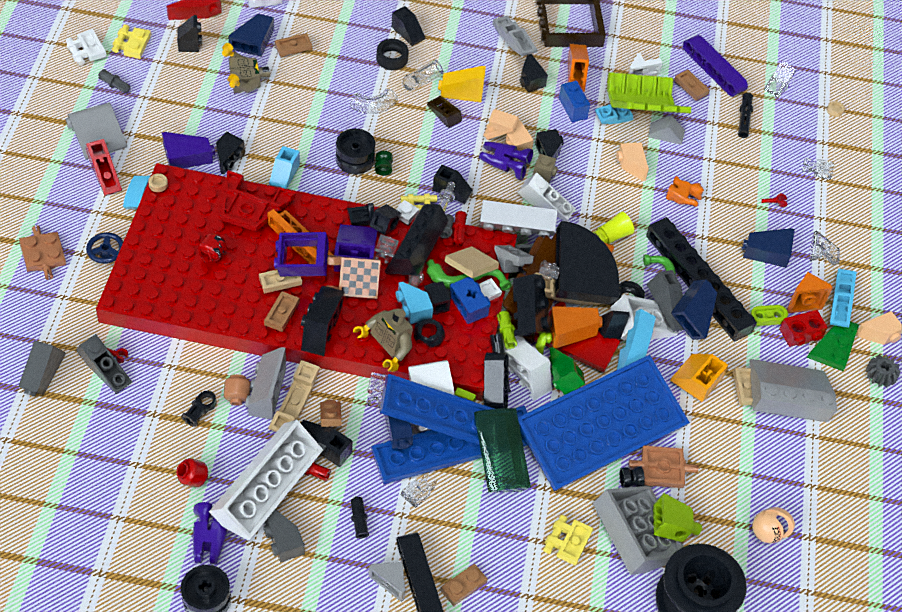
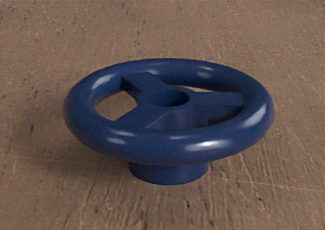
M99 233L88 241L86 252L94 262L101 264L112 263L116 261L124 241L114 233ZM104 238V242L100 247L92 249L93 244L97 240ZM111 239H114L118 242V251L111 247Z

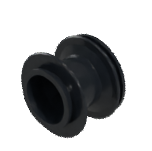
M700 543L682 547L669 558L664 574L657 584L656 606L658 612H737L746 597L747 584L744 572L733 556L721 548ZM688 579L693 580L694 583L688 582Z

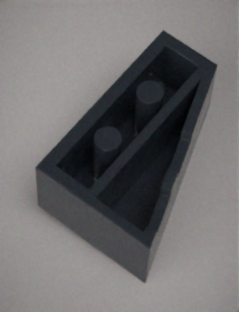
M532 274L513 279L514 302H517V312L514 313V319H518V330H514V336H535L541 333L552 332V319L548 312L549 301L545 295L546 283L542 275Z
M322 286L319 292H315L313 304H309L307 315L304 314L301 321V326L304 327L301 351L321 356L325 355L326 342L330 341L332 335L329 333L332 327L336 326L341 313L345 291Z

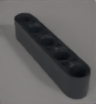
M418 532L396 537L398 551L417 612H444Z

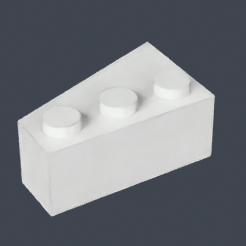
M515 336L517 346L513 349L505 348L503 339L504 352L508 354L509 372L511 374L515 372L521 379L519 384L522 387L526 386L530 390L532 400L551 391L550 360L539 353L534 346L527 343L523 337Z

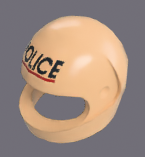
M771 507L759 512L754 517L752 528L755 536L761 542L776 543L781 541L782 538L791 535L795 528V522L791 514L779 507ZM779 515L784 517L788 523V530L786 532L783 531L781 523L776 518Z

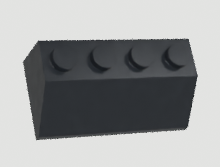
M440 204L423 205L385 269L386 274L419 275L449 221Z

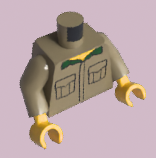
M230 43L223 45L222 55L225 57L230 56V75L227 81L230 82L229 86L233 88L234 94L240 92L249 93L254 89L260 88V78L270 77L269 66L259 67L256 58H248L233 51V46Z
M399 308L379 312L370 318L365 326H357L353 329V332H359L360 330L362 332L357 338H366L369 334L368 330L371 329L370 333L393 358L392 360L386 359L383 362L384 368L390 367L388 369L389 372L397 371L399 360L402 361L412 349L411 336L413 328L405 319L406 312Z

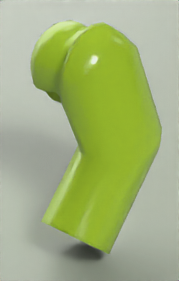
M541 333L538 337L535 348L542 355L546 343L552 342V334Z

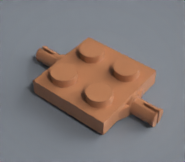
M36 225V228L35 226L32 227L34 235L19 238V243L27 272L44 271L45 279L49 280V277L50 279L53 278L51 269L66 265V260L58 232L41 234L40 226Z
M643 446L641 461L629 459L628 463L629 468L642 466L645 476L644 485L684 488L686 472L698 473L699 470L698 464H686L682 448Z

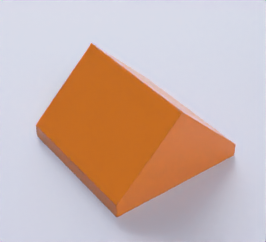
M807 272L787 307L788 314L822 310L833 289L832 285Z

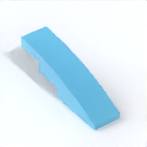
M838 269L830 325L849 328L856 271Z
M642 309L636 311L633 328L628 330L626 346L620 349L617 370L646 357L656 318L652 314Z

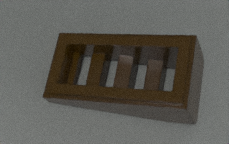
M442 96L427 103L431 111L448 128L462 121L461 110Z

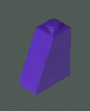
M162 132L163 146L169 166L189 168L213 163L215 148L214 145H210L208 138Z

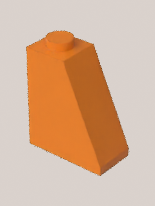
M570 44L568 82L578 81L581 89L585 92L589 65L587 46Z
M552 306L550 317L552 319L551 334L553 348H559L597 336L598 329L602 327V316H599L598 308Z

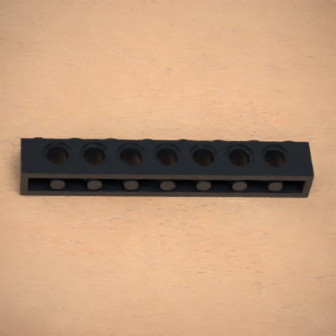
M667 217L650 224L646 237L662 256L668 258L673 263L675 272L688 287H690L693 281L707 279L712 284V287L717 292L712 316L730 338L736 342L752 334L757 323L754 317L735 298L731 290L723 284L720 277L712 271L708 263L700 257L697 250L689 244L686 237L677 230L675 224Z

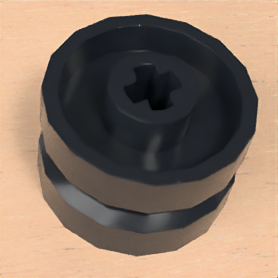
M357 128L347 129L340 133L336 140L337 166L348 174L357 175L369 171L375 161L376 142L374 137L369 132Z
M200 565L192 568L185 574L180 590L185 612L228 611L231 605L230 582L227 574L221 568L214 565Z

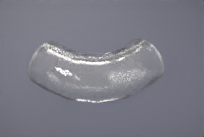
M434 59L407 74L403 78V86L408 91H414L444 73L443 68Z
M385 89L377 96H366L357 92L351 99L350 108L365 114H377L395 105L398 97L390 89Z

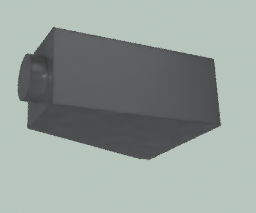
M34 340L18 387L24 389V394L36 397V394L44 395L66 353L53 345Z

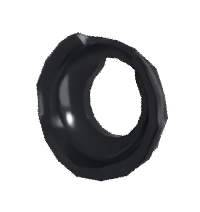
M624 281L619 284L621 296L624 293H631L635 297L644 299L645 291L639 284L632 281Z
M432 318L419 321L413 331L415 340H420L428 344L429 347L440 345L446 335L442 324ZM426 324H433L437 328L436 334L430 338L422 335V327Z

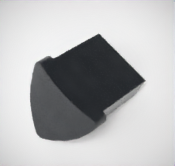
M367 203L366 206L347 208L350 225H370L374 214V204Z

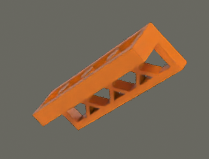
M274 209L268 212V225L278 235L280 233H298L297 231L309 232L286 210L280 214ZM317 246L292 247L307 263L316 264Z

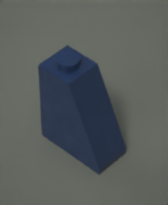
M256 14L232 32L228 40L233 46V50L262 57L274 31V17Z
M788 228L749 233L747 240H743L741 250H744L743 258L786 268L791 258L795 229Z
M707 279L693 281L671 312L692 340L706 339L710 327L717 292Z
M385 415L392 448L405 449L412 446L413 433L411 423Z

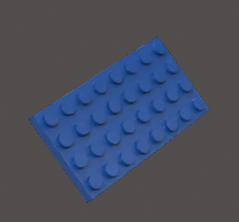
M650 355L515 419L519 430L554 492L690 423Z

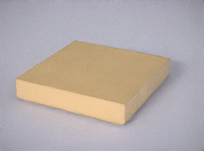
M472 246L445 256L447 264L470 278L488 273L499 267L498 261Z

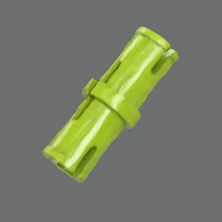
M499 312L497 314L500 324L499 332L503 335L505 348L513 349L517 346L514 336L515 327L511 323L509 312Z

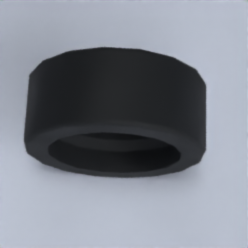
M398 39L381 41L376 50L377 63L386 70L393 71L403 68L408 62V47L403 41ZM387 51H396L400 53L402 56L398 58H388L384 56L383 53Z

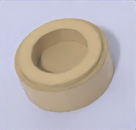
M831 101L827 107V113L833 117L842 116L845 110V106L839 101Z
M154 174L148 180L149 188L154 192H162L168 187L167 177L163 174Z

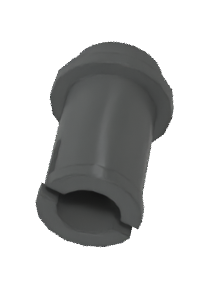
M446 214L449 221L440 235L442 238H448L452 235L454 217L450 214Z

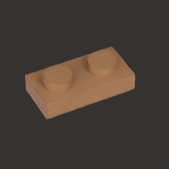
M307 33L274 40L280 57L312 49V43Z
M688 69L675 75L674 81L695 101L709 95L710 89Z
M282 291L265 318L264 325L283 332L299 305L300 298Z
M335 400L320 402L321 427L342 426L341 402H336Z
M474 563L441 586L440 591L454 607L485 585L488 579Z

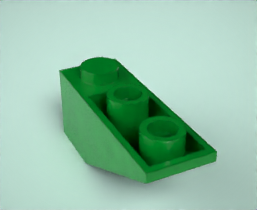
M551 347L549 360L552 364L551 372L554 377L552 382L555 388L561 390L566 395L585 385L584 373L576 362Z

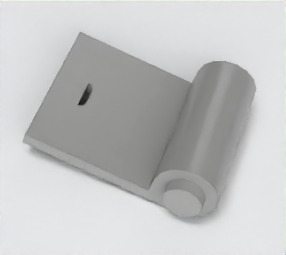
M110 102L70 113L68 118L65 119L68 129L72 128L75 131L85 160L89 159L85 150L86 144L104 139L109 153L127 148V143Z

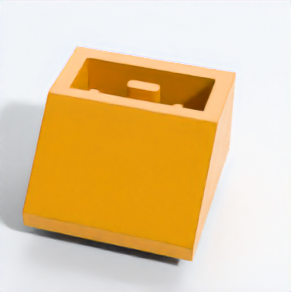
M691 354L670 381L703 402L723 379L728 364L713 354Z

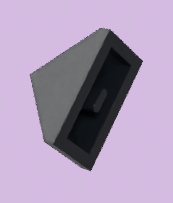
M611 311L602 315V327L598 329L600 334L604 338L621 339L630 316L629 312Z

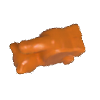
M675 176L674 184L670 185L666 199L673 200L678 204L697 207L698 202L688 197L691 194L696 199L701 200L704 191L701 184H690Z

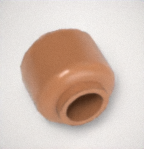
M230 375V378L226 379L224 383V398L230 401L231 405H242V402H245L247 396L250 395V381L244 375Z

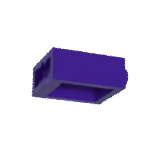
M326 232L280 233L279 240H276L278 256L274 258V268L278 270L280 277L327 276L329 240ZM317 246L316 264H286L287 247Z

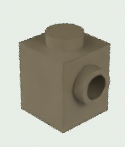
M539 154L534 166L533 175L538 173L550 184L552 177L556 176L558 167L555 166L557 159Z

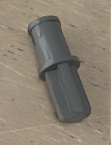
M102 69L98 74V78L108 83L111 88L115 87L124 93H128L131 89V86L120 80L118 75H113L105 69Z

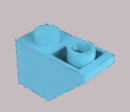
M282 146L274 162L269 181L270 186L288 188L300 166V151Z
M399 282L396 298L398 302L402 303V309L406 312L405 318L407 317L408 322L415 324L422 319L432 318L433 306L427 292L407 283Z

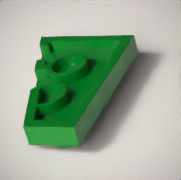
M850 321L849 328L834 325L810 351L807 358L844 371L859 324Z

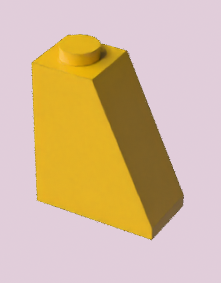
M486 66L443 73V80H439L438 84L441 96L448 99L481 102Z

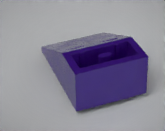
M340 224L334 255L374 259L378 231L372 227ZM334 265V271L340 272L341 265Z

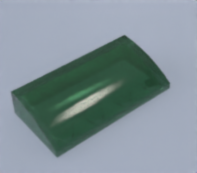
M516 408L489 409L474 412L488 493L522 492L531 488Z

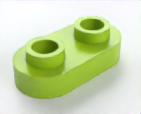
M781 305L754 307L750 314L757 322V326L782 324L784 318H787L788 311Z

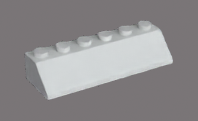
M298 420L284 423L209 512L224 528L250 540L323 449Z

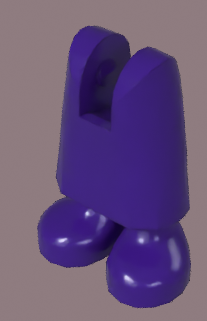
M485 141L483 148L493 152L494 155L480 152L478 158L505 172L512 169L515 177L522 181L527 171L526 164L529 165L532 161L533 150L530 148L517 150V146Z
M209 502L197 503L193 508L194 514L199 517V521L194 522L193 555L195 563H202L204 551H209L210 564H217L227 533V529L215 518H213L210 526L209 518L211 513L209 511L212 508V504Z

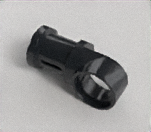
M212 391L201 392L191 402L192 406L186 413L181 415V418L188 425L196 427L200 417L216 407L215 394ZM206 397H210L213 399V401L207 405L201 402Z

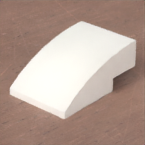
M447 360L408 367L409 381L455 395ZM416 425L419 431L430 430L428 428Z

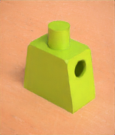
M663 493L653 505L654 535L683 542L690 534L696 536L700 534L702 524L693 520V509L666 493Z

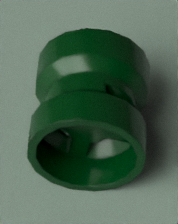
M389 151L377 152L375 156V172L381 176L391 174L393 166L392 153Z

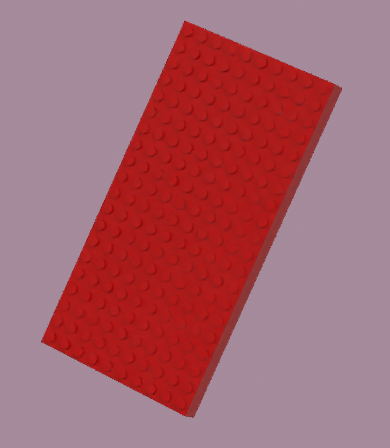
M156 163L151 176L154 174L165 175L168 187L162 192H154L149 188L148 182L97 304L96 314L98 323L259 356L283 347L286 349V361L300 364L302 360L319 366L322 369L385 381L388 374L409 380V366L447 360L454 393L457 388L475 394L476 400L482 401L484 394L485 355L487 352H493L490 335H496L499 324L497 314L502 310L506 291L501 290V296L490 301L491 306L488 316L470 324H467L451 299L449 311L432 315V319L442 324L446 334L444 341L438 346L429 347L428 344L420 340L416 341L413 331L417 323L411 324L413 328L411 336L412 349L402 361L399 360V368L395 372H389L388 369L390 367H383V362L386 359L392 360L393 358L370 333L371 329L368 330L369 334L366 338H357L362 332L361 330L353 332V329L357 326H365L366 322L379 312L398 308L402 309V303L398 302L396 298L399 282L407 283L424 291L425 285L433 283L427 274V269L429 268L427 261L432 259L435 264H440L448 276L461 275L464 273L445 262L446 255L472 246L498 261L495 246L511 245L515 247L517 234L485 230L482 227L466 224L467 231L464 235L463 244L455 245L453 242L454 231L448 238L439 237L419 275L386 274L385 269L414 219L409 225L399 220L397 228L386 235L378 231L374 259L381 260L377 299L344 296L343 307L336 326H333L329 333L332 337L330 341L326 342L325 355L321 356L301 351L304 328L301 326L303 315H307L309 304H313L315 292H319L322 286L339 287L340 272L334 271V265L327 264V276H301L302 285L264 294L259 274L277 270L274 268V258L278 256L276 240H279V235L268 225V222L257 232L221 221L227 177ZM244 180L238 190L272 201L280 187ZM291 190L296 194L295 199L278 214L286 210L309 232H326L329 240L328 250L334 255L340 224L350 225L347 208L366 206V204ZM208 234L223 236L227 245L226 252L217 262H206L199 256L198 245ZM287 247L286 264H309L292 247ZM499 263L498 269L505 275L506 279L508 280L509 273H504ZM485 276L475 281L478 284H480L492 278L496 285L500 288V282L494 276ZM282 291L300 298V303L283 332L264 325L265 318ZM426 324L422 327V335L424 337L430 338L437 332V328L433 324Z

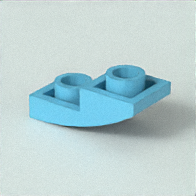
M611 104L595 109L602 124H618L633 120V114L630 109L613 108Z
M134 176L132 178L123 203L125 209L138 208L151 176Z

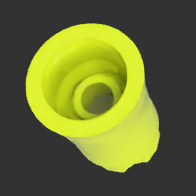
M621 211L607 223L598 227L593 233L604 243L611 244L616 240L633 234L634 225L629 216Z

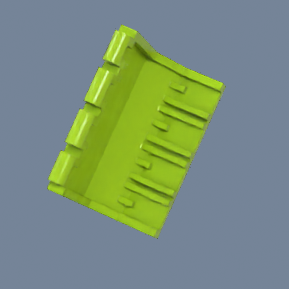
M608 72L607 93L611 107L691 114L692 107L675 105L672 97L673 78Z

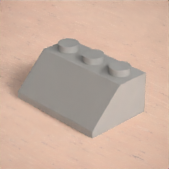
M281 347L263 354L261 361L257 362L255 368L256 379L253 378L251 381L250 390H252L251 396H247L245 407H248L249 416L273 419L286 372L285 348Z

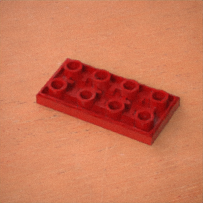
M598 331L597 336L555 349L590 367L605 372L620 345V340L604 338ZM539 335L535 336L534 341L537 342ZM552 342L545 345L549 348L553 347Z

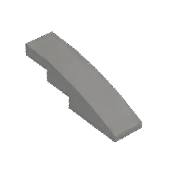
M509 16L493 19L495 29L516 53L525 56L537 52V48L524 28H519L516 21L512 22Z

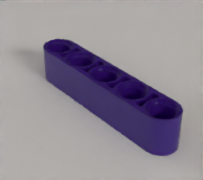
M696 35L683 42L684 51L729 96L733 97L747 90L748 83L746 79L701 35Z

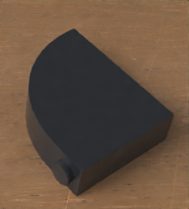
M561 221L556 228L554 297L613 305L621 297V288L619 287L617 264L611 251L596 234L587 228L575 223Z

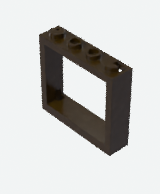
M536 0V5L539 6L537 8V16L540 17L539 28L542 29L541 40H544L545 47H569L570 44L586 45L587 47L604 46L606 33L600 0ZM545 4H589L594 33H550Z

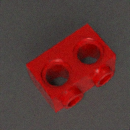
M813 310L784 318L779 330L788 346L791 347L795 345L801 346L810 341L821 340L828 327L819 311Z

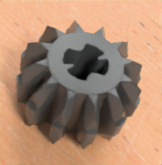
M880 354L876 358L873 357L866 367L867 378L872 379V384L877 383L879 387L884 385L887 388L895 384L901 372L899 364H895L894 359H888L887 355L884 358Z

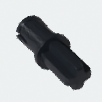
M355 496L351 499L353 514L351 520L354 522L356 538L363 539L369 536L366 521L368 515L365 513L363 498Z

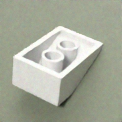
M623 295L610 307L611 311H623L630 314L621 336L623 340H627L628 330L633 328L636 311L640 309L656 317L651 340L678 335L677 331L673 332L669 327L656 301Z

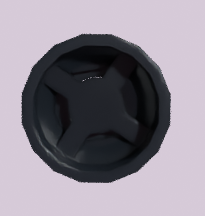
M636 466L633 469L628 467L620 468L619 477L622 488H628L631 485L636 487L644 486L645 476L642 466Z

